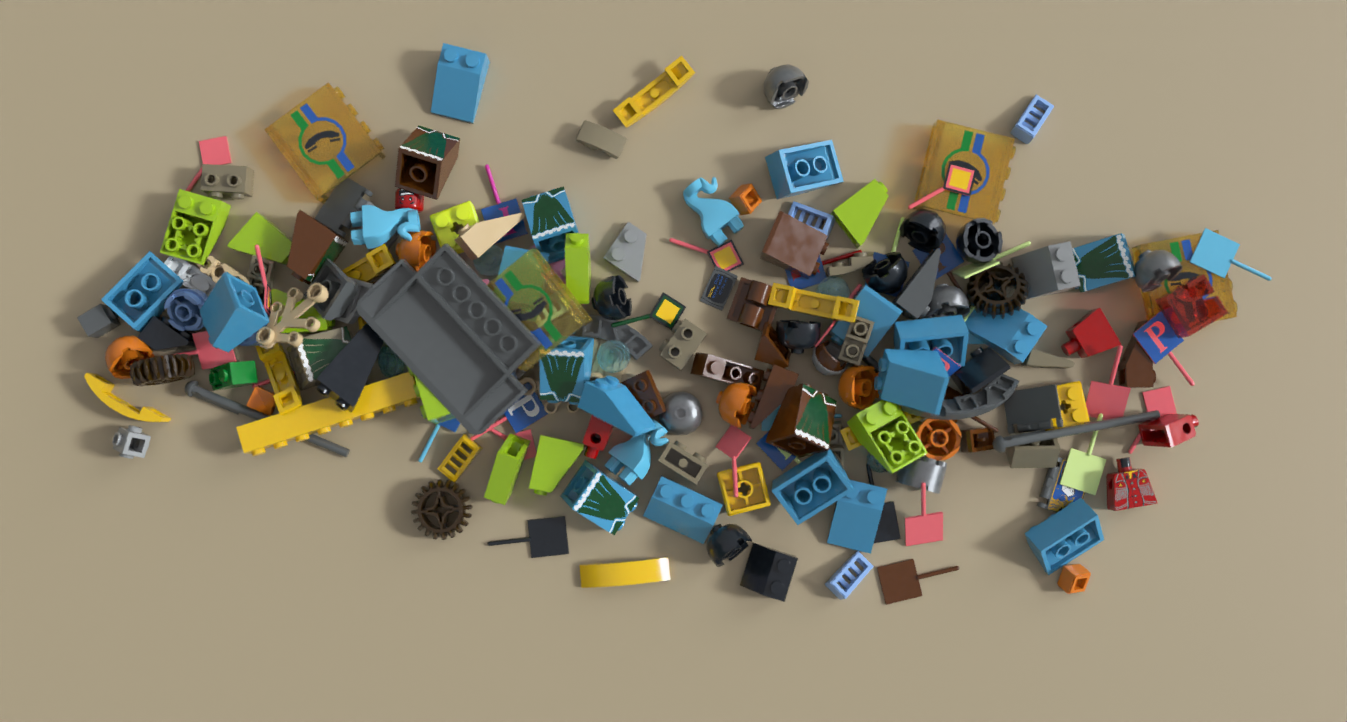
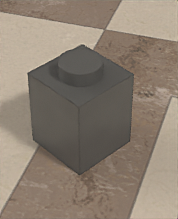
M99 304L77 317L88 337L100 338L121 325L118 320L119 315L104 304Z

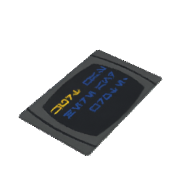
M715 266L700 301L722 311L738 276Z

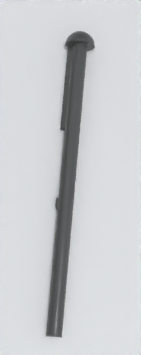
M189 381L185 385L184 390L189 397H197L235 414L241 413L255 420L269 417V415L199 387L198 381ZM314 434L309 435L310 439L305 440L344 457H347L350 449Z
M1155 410L1097 422H1085L1081 425L1049 431L1039 430L1007 437L999 435L994 438L992 445L997 452L1004 453L1007 447L1156 420L1160 418V413Z

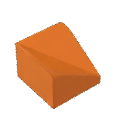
M752 183L739 186L729 197L739 215L751 214L762 202Z
M255 386L246 406L271 416L276 407L273 397L275 393L263 387Z
M1081 564L1063 566L1057 584L1067 594L1084 592L1091 572Z

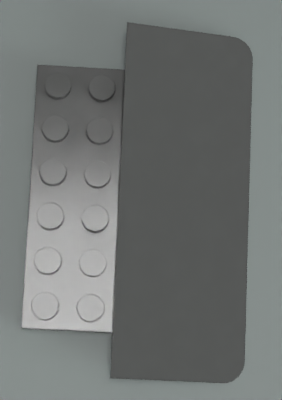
M444 244L418 272L405 259H401L358 300L357 312L469 433L479 435L485 432L528 392L512 373L542 343L449 244Z

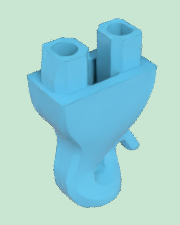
M716 177L712 178V184H709L703 178H699L683 191L684 200L688 207L700 216L701 229L708 240L711 239L719 247L728 240L722 229L728 226L736 234L744 228V225L739 218V212L731 203L721 199L699 198L697 196L700 191L712 194L718 187Z
M362 205V211L350 213L352 226H363V229L351 230L353 244H366L367 249L383 245L396 231L400 237L411 241L412 237L407 232H420L421 230L418 210L411 208L384 211L376 206Z
M652 419L656 425L654 430L636 437L633 436L627 442L615 445L608 452L611 457L604 466L614 475L624 467L625 469L620 473L619 477L629 486L637 477L642 480L649 470L651 463L649 438L650 442L655 446L669 443L667 438H661L668 431L654 419Z

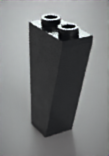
M368 323L350 340L316 378L315 382L319 393L325 397L329 395L335 400V404L341 410H348L351 413L355 409L384 343L383 339Z

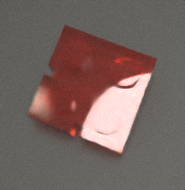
M1204 274L1192 277L1177 286L1176 289L1170 290L1155 299L1178 338L1191 336L1228 314L1218 296L1203 300L1202 296L1215 292Z

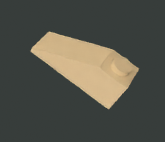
M522 212L477 222L471 226L466 224L458 231L459 236L455 241L471 260L477 259L526 215Z

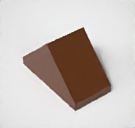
M769 321L765 322L754 360L786 368L789 366L791 352L779 343L776 331Z
M988 428L960 430L961 452L973 453L994 449L992 445L995 438L994 431Z

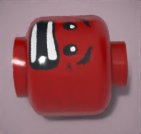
M399 188L395 192V209L411 208L421 213L424 209V196Z

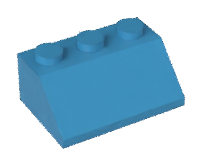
M962 315L895 322V349L931 351L934 347H937L961 367L965 366L969 331Z
M829 448L828 451L813 454L774 479L771 491L795 523L799 525L854 491V488L840 461Z
M661 476L643 516L704 544L723 504Z
M1082 498L1069 503L1064 509L1050 515L1045 521L1031 527L1025 533L1029 547L1048 575L1104 540L1098 515Z

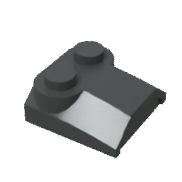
M327 258L312 284L320 283L326 287L329 296L325 302L315 303L313 307L323 319L330 321L338 319L345 313L358 292L356 280L347 277L337 265Z

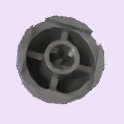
M790 64L776 66L769 71L764 81V93L770 104L774 105L776 109L786 108L796 102L793 98L799 94L801 97L805 94L809 81L798 67Z
M1147 250L1139 255V260L1134 266V280L1143 292H1150L1161 287L1160 283L1164 280L1171 281L1175 278L1183 267L1179 260L1168 251Z
M948 284L937 285L933 291L932 301L928 305L930 310L925 316L926 318L962 315L964 318L970 313L969 301L961 289L948 286Z
M684 391L674 392L663 400L666 412L659 414V419L663 427L670 433L688 435L701 424L703 417L702 406L699 400L692 394Z

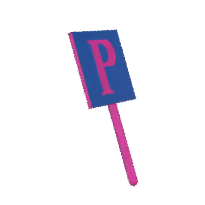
M486 164L485 169L496 205L481 209L484 221L521 213L517 198L503 203L500 202L490 167ZM522 219L495 244L528 234L524 220Z

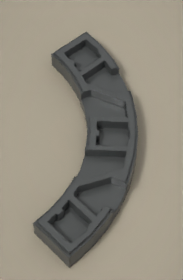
M573 315L552 321V324L562 336L605 339L625 349L635 360H638L653 347L647 338L629 325L625 324L612 328L611 324L619 321L608 320L603 316ZM542 326V331L545 333L547 337H549L550 334L547 332L544 326Z
M1002 374L976 394L954 397V399H943L939 415L903 405L901 410L920 417L939 420H958L979 416L1003 404L1018 387L1019 380Z

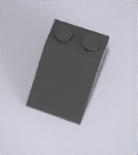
M938 248L928 254L891 302L903 311L901 314L906 318L912 320L920 319L930 310L928 305L932 301L941 250Z

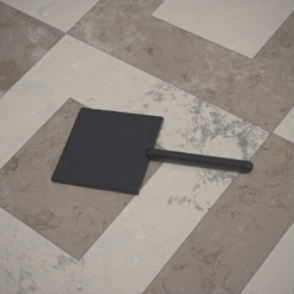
M867 463L869 484L874 485L871 465ZM894 501L884 503L874 543L901 539Z
M565 516L527 520L529 537L490 541L487 543L488 546L530 542L531 558L569 554Z

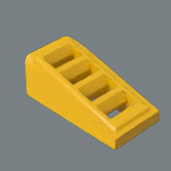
M463 434L437 469L455 483L483 448L474 440L472 441L469 436ZM463 444L473 450L471 454L462 447ZM460 451L468 458L464 460L456 453ZM454 457L462 466H457L451 459ZM447 464L457 471L455 475L446 468Z

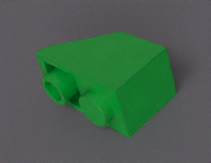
M255 360L229 362L210 369L209 382L212 385L213 391L258 383Z

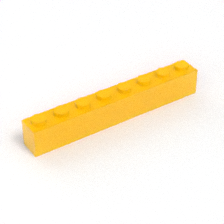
M406 372L364 386L352 413L348 410H341L335 404V400L329 397L298 407L283 415L276 414L238 426L236 429L243 452L252 454V456H258L266 453L265 449L274 447V449H280L288 446L287 442L295 439L296 442L310 439L309 435L329 433L331 428L335 426L340 428L353 425L352 421L360 418L361 421H366L374 418V414L383 412V414L394 412L397 406L403 404L405 407L418 404L417 400L421 398L416 396L413 385L417 384L415 377Z

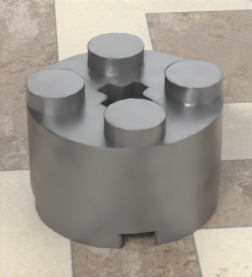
M922 456L898 470L896 482L921 489V483L924 482L927 491L940 494L947 463Z

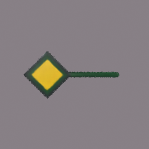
M663 292L650 314L611 324V327L614 328L652 318L672 331L686 306Z

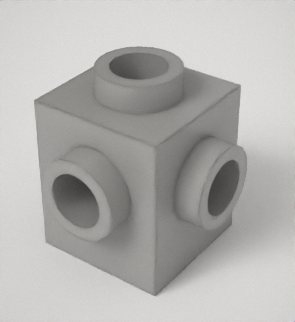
M129 425L128 429L119 427L118 432L113 436V449L120 452L119 456L129 459H133L134 456L145 458L151 436L143 433V428Z

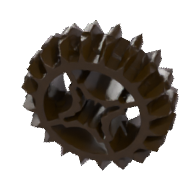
M1001 261L996 266L970 276L969 283L966 286L968 291L967 298L971 307H975L977 313L983 311L984 317L991 314L993 320L996 315H1000L1003 319L1006 313L1012 316L1014 310L1020 311L1021 305H1025L1028 296V282L1025 280L1024 273H1019L1018 267L1012 269L1010 263L1007 266H1003ZM985 283H988V285L984 287V290L979 292L980 288ZM1015 289L1016 291L1014 292V294L1011 297L1007 298V295L1011 293V290Z
M188 354L162 355L134 362L130 365V377L134 385L141 387L172 383L192 377L195 374V365L192 357Z
M442 479L437 480V487L433 481L428 483L429 489L426 486H422L421 491L424 495L416 493L415 496L420 501L412 502V505L417 506L418 509L411 511V514H418L419 517L415 518L413 522L422 523L418 530L421 531L427 528L424 535L429 536L433 532L432 537L435 540L438 539L439 534L442 540H446L447 532L451 538L455 537L454 529L458 533H462L463 529L460 524L463 526H468L469 524L464 520V517H472V514L467 513L466 510L473 508L472 505L465 504L466 501L471 499L470 496L462 497L466 490L461 489L458 492V483H455L451 488V480H446L445 485H443ZM437 492L435 504L432 507L425 508L428 498ZM444 492L451 494L456 499L458 505L450 504L446 496H444ZM440 504H442V507L452 508L444 512V516L442 512L432 511L441 507ZM459 511L454 524L447 527L449 514ZM426 514L435 516L440 527L433 525L428 520Z

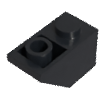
M153 316L137 337L156 351L166 352L195 347L194 340L191 339L193 337L192 334L186 330L180 331L173 327L168 321L170 318L166 316L162 318Z

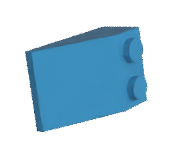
M443 43L437 65L431 113L474 124L490 64L486 53Z
M832 140L781 149L765 157L776 199L796 196L844 182Z
M149 251L101 300L134 330L141 333L153 316L160 317L165 310L166 300L172 292L181 287L184 281Z
M974 309L965 321L970 334L1014 365L1024 362L1048 327L1022 309L1020 311L1014 310L1012 316L1006 313L1003 319L1000 315H996L994 320L991 314L984 317L983 311L977 313Z
M606 376L586 382L577 406L578 408L634 437L655 429V423L628 388L619 383L617 378Z
M850 480L854 491L836 501L827 543L871 554L887 488Z

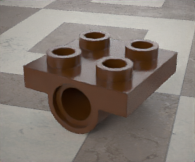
M741 277L726 319L761 332L765 322L769 321L772 325L778 308L768 305L772 286Z
M650 370L621 382V384L628 388L650 418L666 412L665 405Z

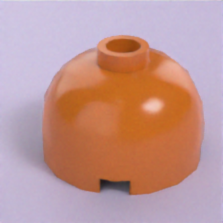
M430 231L409 232L412 240L408 241L402 238L396 246V255L399 261L405 259L416 272L436 253V240H431V236L434 234Z
M134 335L117 338L107 347L105 352L107 368L115 378L119 379L131 378L130 365L134 362L155 357L151 347Z
M854 365L842 373L838 384L839 396L849 407L865 410L874 405L872 402L875 398H879L878 390L874 388V379L879 373H875L874 367Z
M737 382L727 386L724 391H720L716 403L719 404L718 410L722 419L732 426L742 428L741 424L745 425L747 423L750 411L754 408L755 403L751 402L752 395L756 397L757 388L747 383Z
M927 418L917 427L916 434L928 452L924 455L925 457L935 460H947L953 457L959 450L961 431L953 420Z

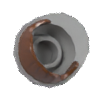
M827 340L820 342L817 347H814L812 362L816 370L825 376L844 372L850 363L838 360L842 346Z

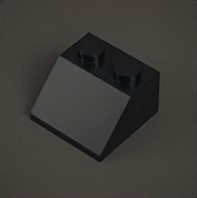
M979 347L970 353L971 358L965 361V366L959 368L950 377L963 395L973 394L1008 371L1011 367L990 347L984 349Z
M753 542L740 586L785 602L798 558Z

